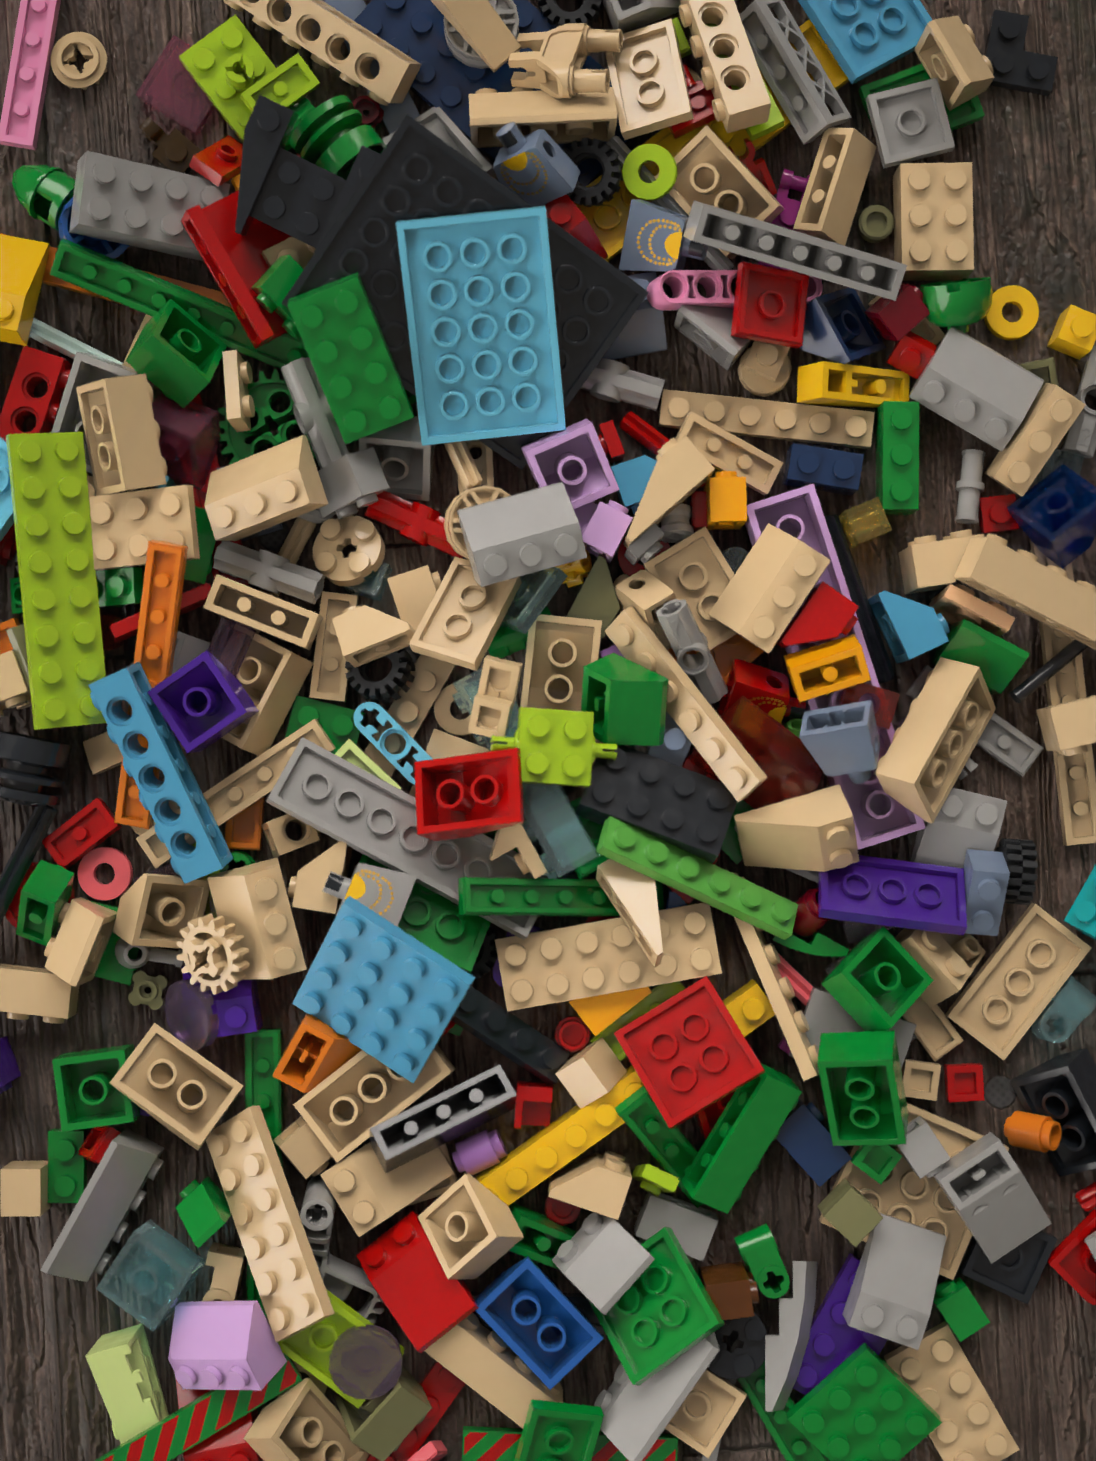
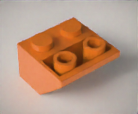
M306 1013L272 1076L303 1093H308L362 1051V1049L349 1042L348 1038L344 1035L336 1033L332 1027L317 1017Z

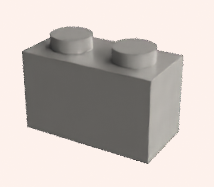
M373 447L346 454L318 471L328 500V505L319 508L322 518L336 514L338 519H343L358 512L356 506L363 508L379 501L377 495L387 490L389 485Z
M647 1192L634 1225L635 1236L640 1237L639 1242L643 1243L662 1228L669 1227L674 1232L689 1261L692 1262L693 1258L703 1261L716 1229L718 1218L715 1212L702 1207L696 1208L694 1204L661 1192L659 1196Z

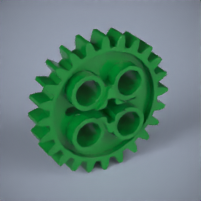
M274 369L271 379H268L262 370L259 371V381H252V383L248 384V394L253 398L255 413L259 417L257 425L251 428L250 431L236 432L227 420L226 408H218L217 411L226 418L225 421L215 423L218 429L225 431L224 434L216 437V440L221 444H228L221 451L224 457L234 455L229 465L257 454L260 447L265 444L277 446L289 441L290 433L294 429L299 428L296 420L286 423V421L295 416L293 412L294 402L285 380H281L277 369ZM279 397L290 398V406L285 412L279 413L273 410V404ZM273 421L279 425V433L275 436L268 432L270 430L269 423ZM259 436L251 444H246V439ZM312 451L314 460H316L315 454Z

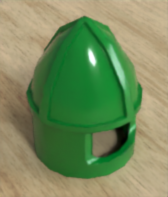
M48 165L21 166L13 172L12 187L17 199L32 218L41 220L59 232V217L63 206L74 195L75 179L67 175L60 167Z

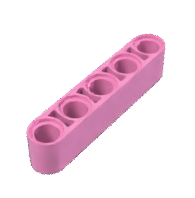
M737 270L667 271L649 283L647 287L649 292L647 300L652 307L662 311L679 310L682 305L721 307L733 310L735 295L731 291V283L736 285ZM809 276L807 303L821 296L823 284L820 278ZM663 283H666L672 289V298L664 293ZM697 283H700L705 288L706 298L699 294Z

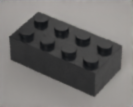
M617 745L616 751H607L617 752L616 760L608 758L595 759L591 770V786L585 787L575 815L603 825L606 819L613 816L713 864L719 856L737 804V800L722 782L625 745Z

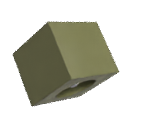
M846 1178L817 1206L822 1215L855 1247L883 1219L876 1207Z

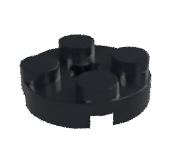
M754 1312L753 1317L724 1320L725 1324L714 1332L720 1349L708 1366V1369L714 1374L726 1379H739L750 1376L764 1363L765 1335H768L756 1312ZM732 1331L739 1332L738 1339L743 1341L742 1348L736 1347L733 1352L727 1350V1343L723 1342V1336H730Z

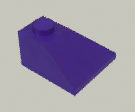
M190 972L182 973L192 1038L224 1037L257 1032L263 1027L256 979L241 980L237 982L238 986L226 992L222 991L213 995L211 989L201 992L200 982L191 985L190 979L192 975Z

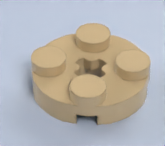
M354 515L343 519L337 518L324 521L313 545V560L316 568L330 582L338 586H355L366 581L364 577L368 576L372 571L376 573L381 567L385 556L384 541L374 524L370 520ZM352 544L353 547L357 548L356 552H350L349 557L344 558L342 550L345 546Z

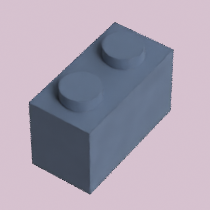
M967 849L963 866L967 914L965 934L998 936L1010 876L1003 852Z

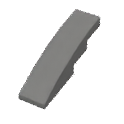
M793 1261V1298H779V1334L765 1335V1411L784 1410L799 1375L810 1336L816 1300L817 1261Z

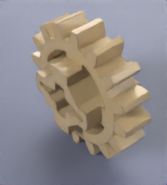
M207 914L187 922L188 926L180 930L183 939L176 941V945L182 949L183 953L176 957L177 960L185 962L186 966L182 968V973L190 972L192 975L190 984L194 985L200 982L201 992L211 989L213 995L222 991L226 992L238 986L237 982L246 977L242 970L250 965L249 962L243 959V955L249 953V949L241 947L240 944L245 938L244 935L236 936L234 934L236 925L231 923L226 926L225 918L222 915L214 918L212 914Z

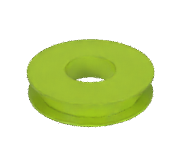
M656 144L640 145L634 148L624 161L622 168L623 181L626 188L640 199H660L671 191L676 182L677 165L675 159L662 146ZM647 162H655L659 167V176L651 183L644 182L640 176L641 167Z

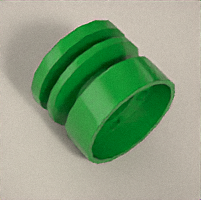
M345 95L333 97L311 111L297 125L289 140L291 147L296 153L301 154V158L345 180L349 176L362 145L379 154L386 147L371 125H361L363 120L362 114L359 110L354 109L353 103Z

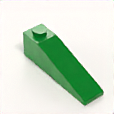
M516 1203L509 1205L508 1207L524 1236L509 1251L524 1257L528 1256L532 1260L559 1270L552 1259L557 1255L559 1247L565 1241L570 1240L578 1231L565 1225H559L549 1220L547 1216Z

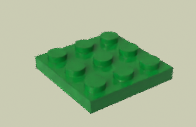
M669 1227L662 1228L641 1244L655 1260L605 1315L588 1299L632 1385L640 1386L725 1324L674 1232Z
M863 1343L786 1412L787 1420L829 1461H899L942 1423L940 1415L866 1343Z

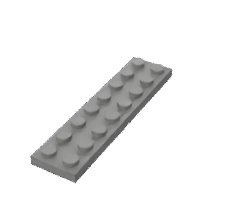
M303 737L266 801L268 804L326 835L346 843L347 846L392 870L417 876L416 883L459 905L458 878H533L530 872L525 875L522 874L513 858L517 854L514 850L490 861L489 856L494 840L484 834L441 841H433L417 835L415 797ZM546 868L547 873L538 877L556 879L558 874ZM480 916L523 940L528 937L537 916Z

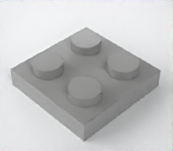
M937 78L867 95L866 104L883 169L900 165V163L951 152L955 148Z

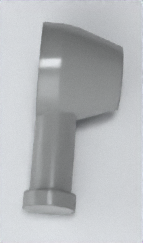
M119 938L115 945L116 959L122 966L129 969L140 968L148 961L172 964L180 968L183 961L177 960L176 957L183 953L181 949L176 951L157 947L132 946L122 938ZM133 947L141 949V954L136 959L128 957V951Z

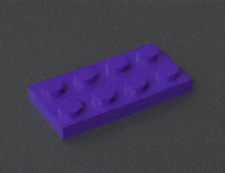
M858 855L859 862L852 863L844 868H836L826 872L819 871L818 917L963 936L967 929L964 868Z
M849 1253L812 1319L808 1344L799 1375L793 1389L804 1395L808 1394L863 1343H866L879 1355L888 1340L848 1326L842 1315L861 1260Z

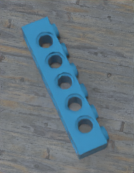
M140 662L89 684L91 700L96 709L102 712L106 720L109 738L120 749L125 771L130 777L134 778L139 789L140 802L146 810H149L155 822L156 835L162 843H165L171 855L170 861L174 872L181 876L184 884L224 868L233 859V856L172 729L148 694L152 687ZM122 700L127 701L131 705L132 716L123 711ZM138 734L146 737L149 744L148 749L139 744ZM153 767H157L163 772L164 781H160L155 777ZM169 800L179 805L180 814L174 813L170 809ZM185 833L195 838L196 847L186 842Z

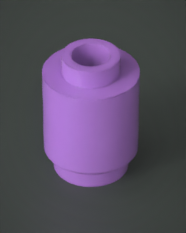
M486 1129L455 1143L457 1151L452 1153L458 1171L460 1173L466 1171L467 1174L472 1176L501 1163V1158L508 1156L504 1142L497 1129L490 1132Z

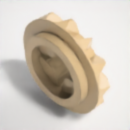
M72 32L56 42L51 52L50 63L54 75L60 82L70 89L81 88L86 90L88 86L99 84L100 78L107 72L108 56L104 46L96 37L85 32ZM77 49L85 59H90L89 62L84 63L83 73H80L75 65H71L72 62L77 60Z

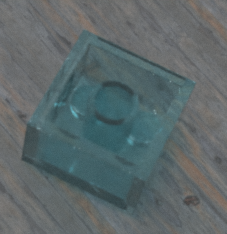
M148 1220L134 1230L96 1289L154 1332L170 1318L175 1310V1306L182 1300L206 1261L152 1220Z

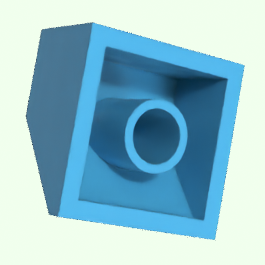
M888 591L880 592L868 599L873 615L896 663L915 658L949 641L946 635L950 632L948 624L941 613L936 614L934 608Z

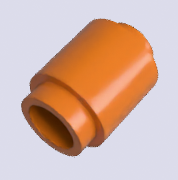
M1016 1110L1006 1119L1004 1124V1135L1008 1138L1009 1144L1014 1147L1046 1153L1049 1150L1055 1151L1061 1141V1125L1059 1122L1053 1121L1049 1116Z

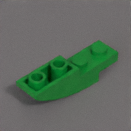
M128 567L96 571L99 609L141 604L143 591L142 568ZM10 578L12 614H23L20 578Z

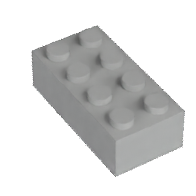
M86 151L77 162L69 232L204 261L184 228L181 219L186 210L198 204L202 209L228 196L230 184L224 183L218 187L206 178Z

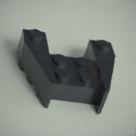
M259 95L244 130L235 232L246 236L255 218L317 250L380 154L362 145L349 176L345 180L284 150L298 115L294 111Z

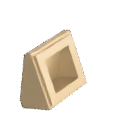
M107 732L83 742L93 775H98L121 765L122 754L117 744L111 741Z

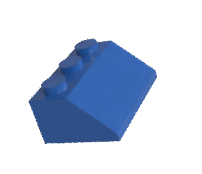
M528 1256L502 1272L475 1298V1302L479 1307L475 1311L550 1390L604 1339L602 1334Z

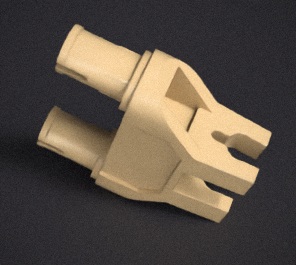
M568 23L547 32L519 33L516 40L521 45V48H530L533 51L511 53L508 60L509 68L521 67L528 71L514 72L511 78L512 87L541 89L554 98L572 99L577 93L586 92L608 93L610 87L609 69L593 70L582 69L587 56H590L591 53H621L623 48L622 29H591L587 23Z

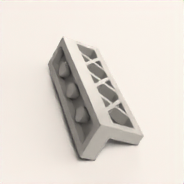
M754 0L739 14L757 65L803 144L813 142L828 128L844 124L851 118L850 113L783 0ZM771 8H773L778 19H776L770 10ZM789 41L794 44L797 51L792 48ZM807 72L812 75V77L814 78L815 82L810 79V77H809V75L807 74ZM825 103H827L831 107L835 115H831Z

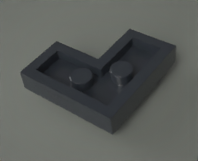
M994 10L991 15L984 53L990 60L994 71L993 76L995 78L990 86L1049 96L1052 92L1058 57L1023 51L1029 16Z

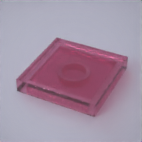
M173 35L138 89L136 96L144 103L198 136L216 107L179 60V55L191 46Z

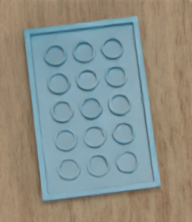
M539 206L396 221L422 446L566 430L546 207Z

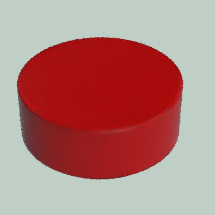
M548 1196L545 1200L547 1217L559 1225L564 1226L573 1223L580 1214L581 1208Z

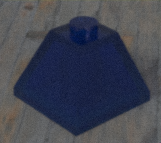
M1064 464L1026 492L1023 497L1021 496L1007 507L1009 513L1039 551L1062 569L1089 549L1096 536V487Z

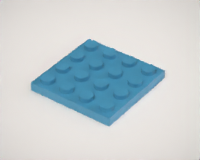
M349 896L343 902L292 1004L332 1027L336 1033L347 1037L349 1042L411 1083H414L421 1074L475 977Z

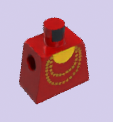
M734 659L726 682L728 693L720 699L717 707V714L733 734L773 736L777 734L783 717L792 719L803 718L806 701L799 702L798 698L790 696L789 680L785 674L740 659Z

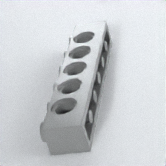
M695 200L693 201L683 237L701 244L896 301L907 265Z

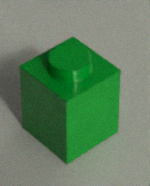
M960 1277L955 1280L947 1279L936 1287L933 1302L960 1342L990 1323Z

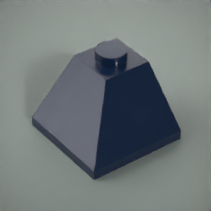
M847 287L816 297L806 304L803 344L800 347L803 351L842 364H848L884 350L886 346L876 327L865 314L866 309L855 289Z

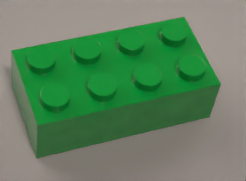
M358 272L289 299L287 306L345 444L414 418L413 408Z

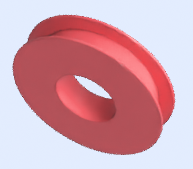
M100 847L93 849L82 858L77 876L82 890L88 896L106 901L115 899L127 891L133 879V868L129 858L122 851L113 847ZM103 863L111 865L115 871L114 879L109 884L101 883L96 877V870Z

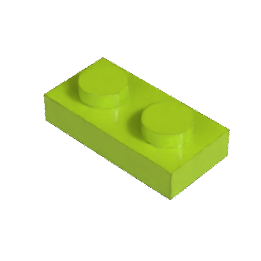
M297 53L242 92L240 98L251 113L259 95L286 108H290L318 88L320 82L300 54Z

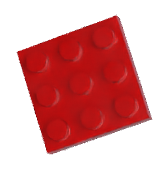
M707 976L614 1032L615 1037L671 1130L766 1072Z

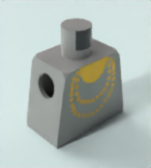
M358 863L351 879L331 871L324 885L323 892L342 899L337 914L343 902L351 896L398 927L417 876Z

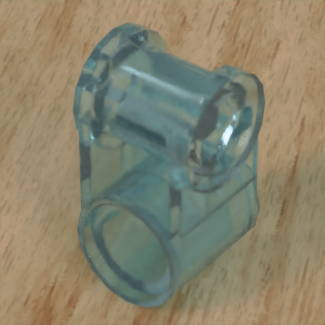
M1070 975L1031 1025L1032 1032L1041 1040L1052 1043L1064 1042L1082 1020L1095 1009L1096 996ZM1048 1019L1054 1020L1053 1026L1056 1028L1054 1032L1049 1031Z

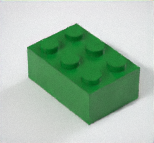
M895 1030L821 1033L817 1063L833 1146L906 1144L908 1109Z

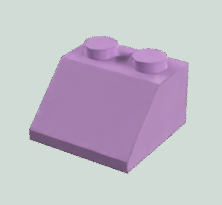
M587 418L566 427V430L554 432L521 447L538 488L563 482L573 509L620 490L593 423Z

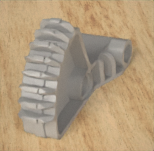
M320 1175L312 1177L305 1190L300 1219L325 1288L343 1302L350 1294L353 1285L371 1293L367 1301L357 1312L372 1324H375L377 1320L375 1314H382L384 1312L385 1305L383 1300L370 1283L364 1269L330 1254L329 1246L336 1200Z

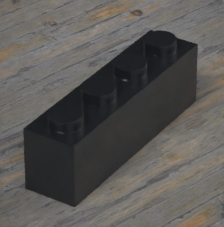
M499 1064L370 1128V1144L385 1173H388L513 1110L517 1094Z

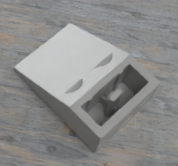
M991 1132L944 1163L945 1168L934 1176L991 1264L1052 1224L1021 1170L1001 1140Z

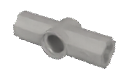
M1093 346L1091 352L1088 353L1077 394L1074 395L1075 398L1086 404V394L1096 398V346ZM1085 405L1066 433L1061 450L1072 456L1092 458L1096 449V410H1092Z
M309 357L300 358L282 366L281 372L294 402L293 412L301 432L304 435L307 434L320 469L349 454Z
M602 358L580 389L589 391L590 395L608 402L619 403L623 401L656 411L665 380L630 370L629 366L621 362Z
M222 541L214 555V569L247 580L248 584L275 594L281 592L316 604L324 588L325 575L303 566L292 564L289 559L262 549L256 551L230 541Z
M674 599L664 603L656 611V615L676 655L677 663L709 704L720 701L728 693L727 686L708 648L707 637L700 631L686 600ZM690 650L699 651L698 653L692 655L686 653Z

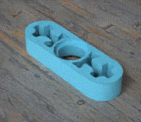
M375 702L360 704L353 716L356 728L410 783L415 785V778L412 776L415 770L408 761L402 767L398 760L405 758L410 753L412 747H415L418 753L412 755L416 761L432 760L433 758L381 705ZM365 709L370 712L376 709L379 712L376 719L383 727H385L387 721L393 725L392 728L385 730L381 734L378 741L373 735L379 731L373 725L369 724L364 727L362 724L365 719L362 712ZM393 733L401 734L406 741L403 752L396 755L389 753L385 747L386 738Z

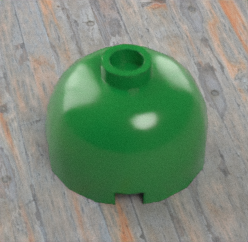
M991 277L963 278L958 281L945 280L920 285V291L923 293V303L930 312L926 316L927 320L935 326L947 327V331L950 327H955L964 333L969 332V325L981 321L988 314L992 304L993 290Z

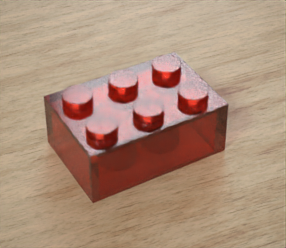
M742 695L720 715V718L768 777L749 796L743 799L751 807L758 809L811 793L818 787L823 770L801 739ZM694 748L690 761L715 780L722 782L697 749Z

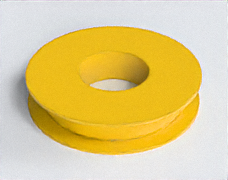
M1015 285L1005 286L993 293L992 304L988 314L984 317V321L989 331L996 337L1003 340H1017L1026 336L1035 327L1039 317V306L1033 294L1027 289ZM1014 304L1019 308L1021 316L1017 322H1008L1004 319L1002 315L1004 305Z

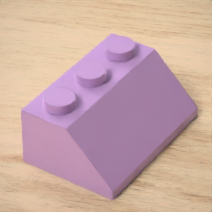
M257 1300L179 1302L175 1306L168 1360L175 1372L176 1380L183 1389L261 1391L287 1362L278 1342L275 1341L271 1327Z

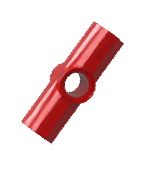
M387 491L377 495L379 501L368 505L365 513L366 517L399 531V535L425 547L430 545L454 558L456 556L464 559L448 543L444 530L445 518L441 517L442 514L415 501L410 503Z

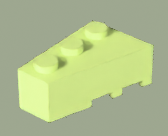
M143 1323L101 1335L85 1357L111 1418L113 1434L123 1444L169 1416Z

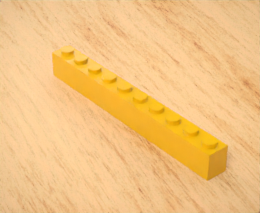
M754 979L722 1000L744 1037L775 1015L769 999ZM633 1065L626 1069L627 1073L609 1093L581 1109L578 1105L574 1106L550 1123L549 1126L543 1128L508 1153V1156L501 1158V1163L486 1169L476 1176L475 1179L509 1206L625 1123L615 1110V1107L644 1086Z

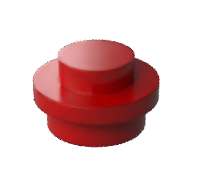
M568 1016L557 1024L555 1039L557 1044L567 1051L578 1052L589 1043L590 1029L580 1017Z

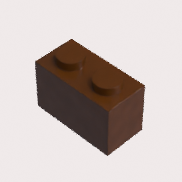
M742 1261L700 1267L702 1284L723 1321L754 1316L753 1304L759 1303L757 1284L753 1279L752 1273L746 1272Z

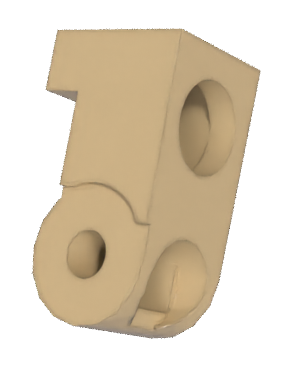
M215 1242L208 1250L205 1265L215 1268L211 1286L202 1301L238 1300L247 1259L243 1248Z

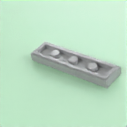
M926 665L905 695L912 700L918 698L925 685L926 677L933 668ZM993 713L976 746L1020 777L1026 774L1043 750L1042 746L995 713Z

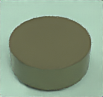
M882 205L867 207L863 210L857 221L859 235L870 243L884 241L888 238L894 227V217L891 211Z

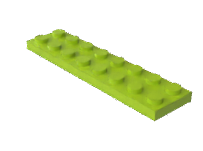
M83 432L6 435L34 730L106 723L102 712L96 709L91 700V689L89 687V684L105 677L106 673L97 578L93 561Z

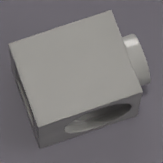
M921 1116L908 1123L906 1144L896 1145L920 1179L924 1176L928 1178L935 1176L945 1168L944 1163L951 1159Z

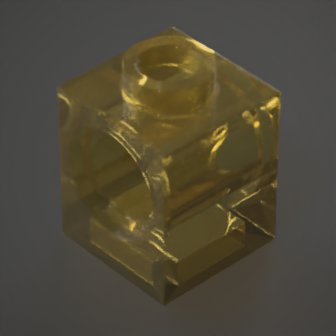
M878 497L847 509L839 515L852 549L884 536L892 530Z

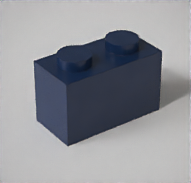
M793 443L787 451L782 485L801 488L814 483L815 489L818 491L852 496L859 489L864 454Z
M798 1098L796 1107L788 1114L780 1127L776 1139L820 1187L852 1157L845 1150L848 1146H833L831 1133L821 1123L826 1117L812 1102L805 1106Z

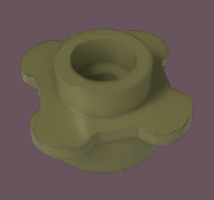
M145 971L136 972L132 978L134 981L133 992L128 995L129 1002L134 1006L139 1004L148 1005L152 1010L161 1008L164 1003L162 996L168 985L166 977L163 975H147ZM150 987L151 993H146L145 988Z

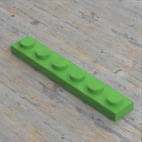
M613 816L604 821L596 850L597 853L783 940L792 936L798 908L797 903Z

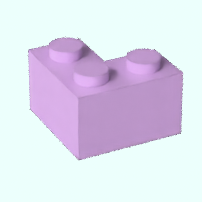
M612 500L609 501L608 505L602 501L597 505L592 501L574 509L580 525L585 549L597 558L598 556L605 558L606 562L610 564L631 525L633 518L627 515L629 510Z

